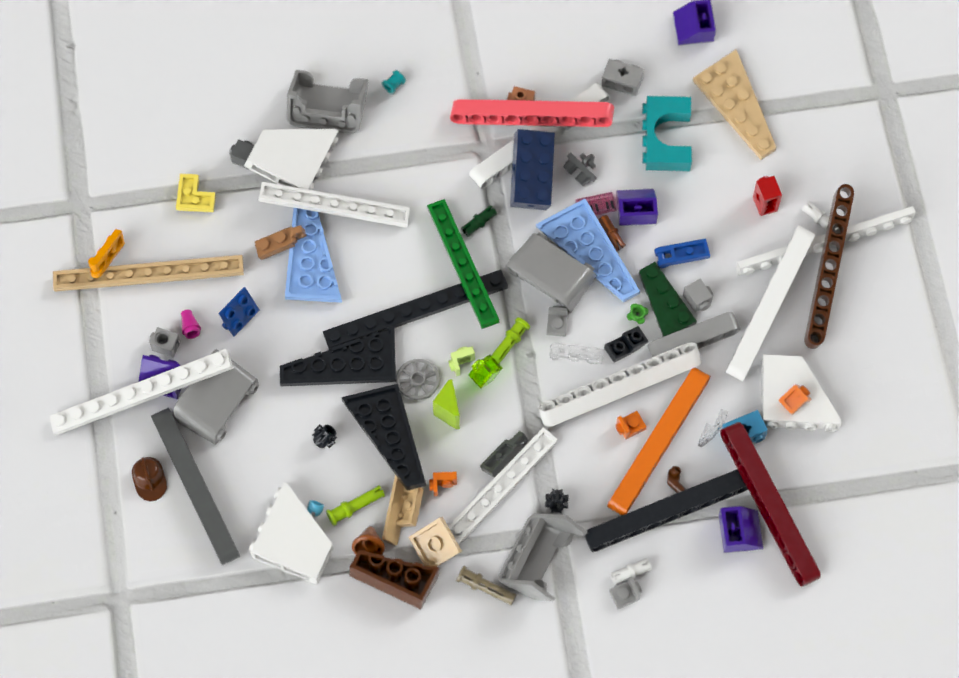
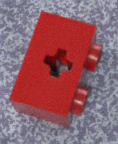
M775 176L761 177L756 181L753 199L759 215L763 216L777 212L782 193Z

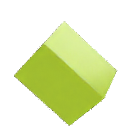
M451 379L447 381L433 400V415L454 429H460V415L453 380Z

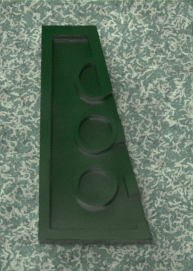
M656 262L639 270L640 279L646 295H648L662 337L696 324L697 320Z

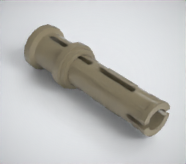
M466 566L462 567L456 580L458 583L463 582L471 586L472 590L479 589L509 605H512L517 595L484 579L482 574H476L468 570Z

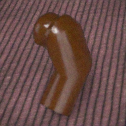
M673 466L668 471L667 484L676 493L686 490V488L679 483L681 469L678 466Z

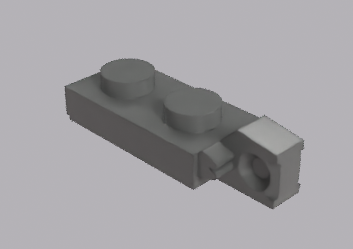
M518 431L512 439H505L480 465L482 471L495 478L528 443L529 440L526 435Z

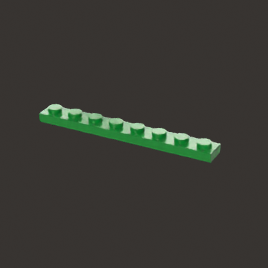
M445 199L428 204L427 209L481 329L500 323L499 317Z

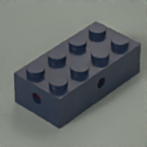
M518 129L515 132L510 207L547 210L551 206L554 132Z

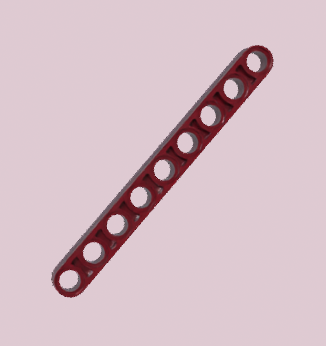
M737 422L721 429V438L795 580L803 587L820 579L819 568L744 426Z

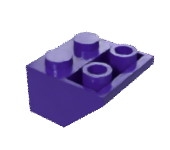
M711 0L691 1L673 12L678 45L714 42L716 28Z
M654 189L616 190L619 226L657 224V197Z
M143 355L139 382L181 365L174 360L165 361L155 355ZM181 389L163 396L178 399Z
M742 506L720 508L718 516L724 553L763 549L758 510Z

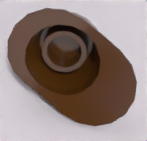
M142 457L132 468V478L136 491L143 500L156 501L165 494L167 489L163 467L157 459L152 457Z

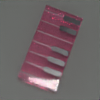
M612 192L575 200V203L586 199L595 215L616 211Z

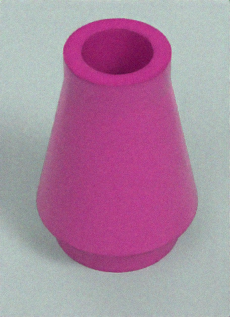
M189 309L182 311V334L188 339L198 337L201 327L192 311Z

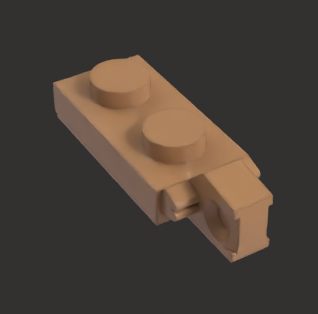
M301 225L294 228L289 227L255 241L258 258L263 260L294 247L297 240L306 237L305 229Z

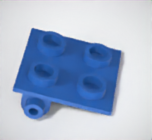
M243 287L218 314L223 320L222 327L226 330L229 329L234 337L260 309L246 287Z

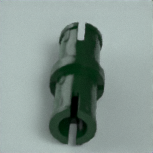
M489 205L481 213L475 214L471 221L461 227V230L469 237L480 227L483 228L487 221L496 216V210Z

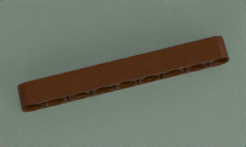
M848 184L841 185L833 196L804 338L805 345L810 349L818 348L824 342L854 198V189ZM841 191L846 192L847 195H848V198H843V197L840 195V192H841ZM836 209H841L844 212V216L838 215ZM833 227H838L841 233H835ZM829 245H834L837 248V252L831 251ZM825 263H831L833 270L827 269ZM822 281H827L830 288H825L822 285ZM818 299H824L826 306H821L818 303ZM814 317H820L822 324H817ZM811 335H816L819 339V342H813L811 340Z

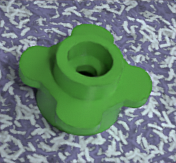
M632 304L630 313L627 314V319L643 324L645 322V315L648 314V309L639 304Z

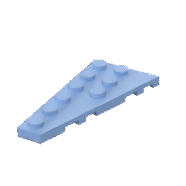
M586 199L536 224V227L568 255L582 264L586 262L594 267L593 272L596 274V279L622 302L640 294V290Z
M294 208L292 227L301 225L305 229L306 237L297 240L295 246L289 249L285 300L342 303L319 213Z

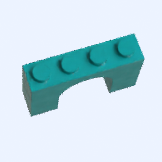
M647 96L646 103L642 105V114H646V119L642 121V130H646V136L642 138V147H646V152L642 154V163H646V170L690 171L692 165V146L666 145L656 137L655 129L665 122H690L691 97Z

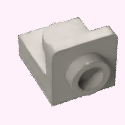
M559 305L549 307L547 335L566 337L567 308Z
M631 577L628 579V582L610 589L609 592L617 609L638 601L642 590L638 581L634 582Z

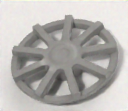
M413 359L400 367L396 382L402 395L417 401L429 398L435 393L439 387L440 377L438 370L432 363L423 359ZM415 362L424 363L421 371H417ZM411 363L414 369L413 373L405 369ZM429 365L434 371L425 375L424 371ZM401 372H404L410 378L400 379ZM436 375V382L426 380V378ZM411 383L406 389H403L400 384ZM424 384L432 385L434 388L429 392ZM412 387H415L414 395L407 393ZM419 387L423 389L426 393L425 395L418 396Z

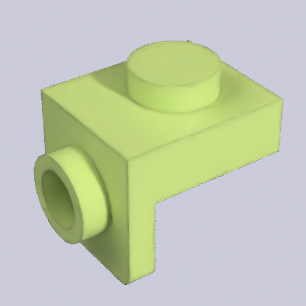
M473 346L461 347L457 351L450 353L451 360L448 363L451 372L455 371L456 376H460L459 365L475 360Z

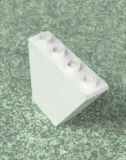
M263 129L244 167L279 185L312 190L315 185L312 181L315 177L318 178L323 170L320 166L322 162H327L331 154L328 150L330 146L334 148L339 138L336 135L339 130Z
M763 355L761 361V417L767 429L784 427L787 430H796L797 428H805L807 431L824 429L827 432L839 430L842 423L841 418L802 356ZM795 384L800 387L804 385L811 394L809 396L812 400L806 402L791 415L778 400Z
M284 482L282 487L277 489L275 493L276 500L273 505L269 506L266 513L268 517L265 522L260 524L257 540L254 539L249 550L251 551L252 558L318 584L334 550L333 544L291 487Z

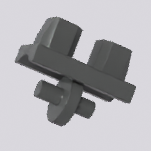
M571 152L567 155L569 159L563 167L571 175L579 168L582 172L575 179L582 186L586 185L590 180L594 182L597 179L587 168L588 166L591 169L596 167L593 163L595 159L593 154L586 156L582 153L580 155V158L583 160L582 163Z

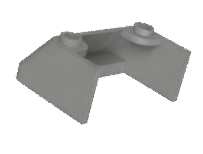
M537 513L531 515L527 519L499 574V581L505 586L535 600L554 601L555 598L546 592L547 584L541 579L557 547L563 548L568 546L572 542L574 534L586 535L587 531L567 515Z

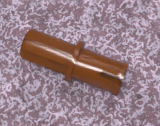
M607 215L600 217L598 221L615 250H620L618 244L621 249L624 248L625 243L622 241L618 234V229L614 227L610 218Z

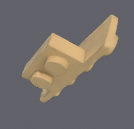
M396 475L382 536L384 541L392 545H398L401 527L417 525L424 490L421 487L406 490Z

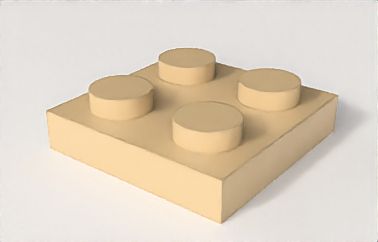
M443 517L436 519L408 537L424 566L438 567L462 552Z

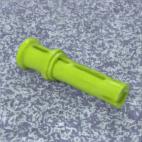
M519 317L515 319V324L510 330L506 331L504 340L486 361L485 364L488 368L495 371L514 344L521 341V336L526 330L530 329V325L525 320Z
M378 485L349 502L343 501L340 503V506L332 510H326L332 525L336 526L337 522L346 517L351 518L357 510L384 497L385 494L383 490H380L381 487Z

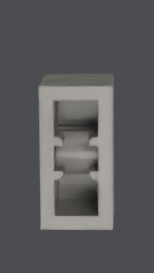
M608 59L602 76L601 86L636 96L643 78L644 69L637 65L625 64L620 60Z

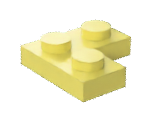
M180 174L176 210L214 213L216 194L215 192H198L199 175Z

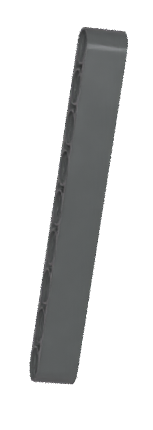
M169 407L151 415L221 564L224 565L239 558V552Z

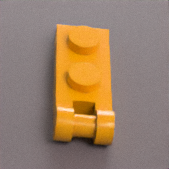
M115 229L108 236L102 248H99L96 256L88 260L93 278H99L103 275L124 246L122 230Z

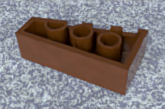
M359 550L350 565L349 576L421 610L438 579L440 567H428L422 563L405 562L403 559L386 558L384 555Z

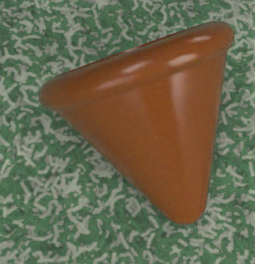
M368 526L353 541L352 550L354 554L361 550L382 555L385 551V545L374 527Z

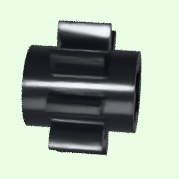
M319 424L312 434L314 443L320 448H325L326 446L331 448L336 443V431L330 425L325 424L322 427Z
M552 489L550 494L545 495V508L549 507L551 513L561 514L564 508L568 509L569 495H564L563 489Z

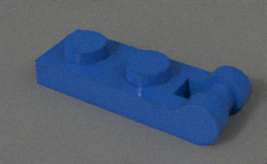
M706 238L654 249L655 256L658 257L657 264L660 269L671 265L710 258ZM669 253H670V256H671V257L666 258V257H665V254H669Z

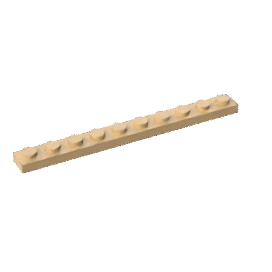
M235 255L108 266L99 278L91 276V268L53 271L54 291L240 276L244 275L243 256Z

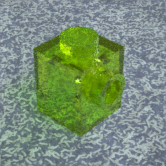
M488 355L474 362L471 366L473 369L468 375L481 389L491 383L503 368L491 355Z

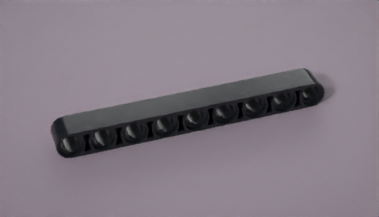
M738 469L592 527L586 530L587 534L584 537L591 552H596L743 493L748 488Z

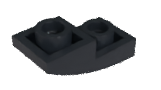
M637 326L624 332L621 337L606 343L604 349L612 361L617 362L640 349L649 341L640 327Z

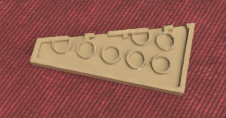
M734 50L693 77V82L760 160L776 150V145L737 50Z

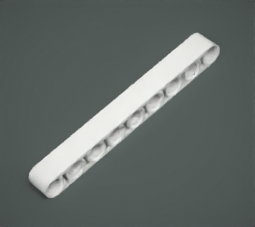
M595 83L570 101L607 102L610 96L598 83ZM533 126L528 130L554 132L556 139L572 128V126ZM513 141L471 170L469 175L481 189L488 187L512 170Z
M799 225L796 228L725 373L741 381L744 380L815 237V233Z
M693 342L683 344L541 403L538 409L543 425L547 427L557 425L699 366L702 361L697 344Z

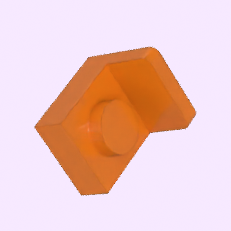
M795 384L778 401L793 415L806 402H810L812 399L809 396L811 394L804 385L800 387Z
M638 411L623 418L622 416L617 417L615 427L620 435L623 434L625 439L646 430V425Z
M433 472V479H429L430 491H434V497H438L437 486L450 488L453 485H457V472Z

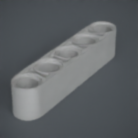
M727 312L656 339L648 344V349L652 357L689 342L696 343L699 349L733 336L741 328L733 312Z

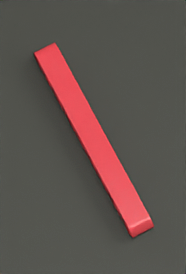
M457 99L453 102L450 120L456 124L609 127L613 121L614 105L609 102Z

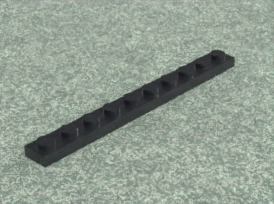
M501 269L480 276L488 295L508 289ZM460 283L322 332L328 349L331 350L332 347L371 336L372 333L388 330L392 326L396 328L468 303L469 300Z

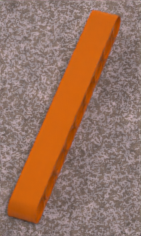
M697 368L691 369L607 505L608 508L620 515L628 513L708 384L710 375Z

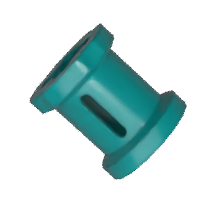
M394 70L392 76L382 81V86L388 93L394 94L396 88L406 83V79L399 71Z

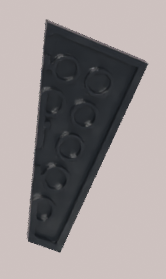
M392 326L388 330L372 333L371 336L362 339L358 338L332 347L331 350L322 353L318 352L311 357L301 358L281 365L280 387L396 382L395 328Z
M398 384L341 397L344 405L406 490L426 486Z

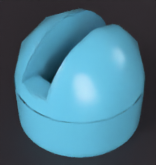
M310 500L307 510L310 514L315 512V516H319L323 511L324 504Z

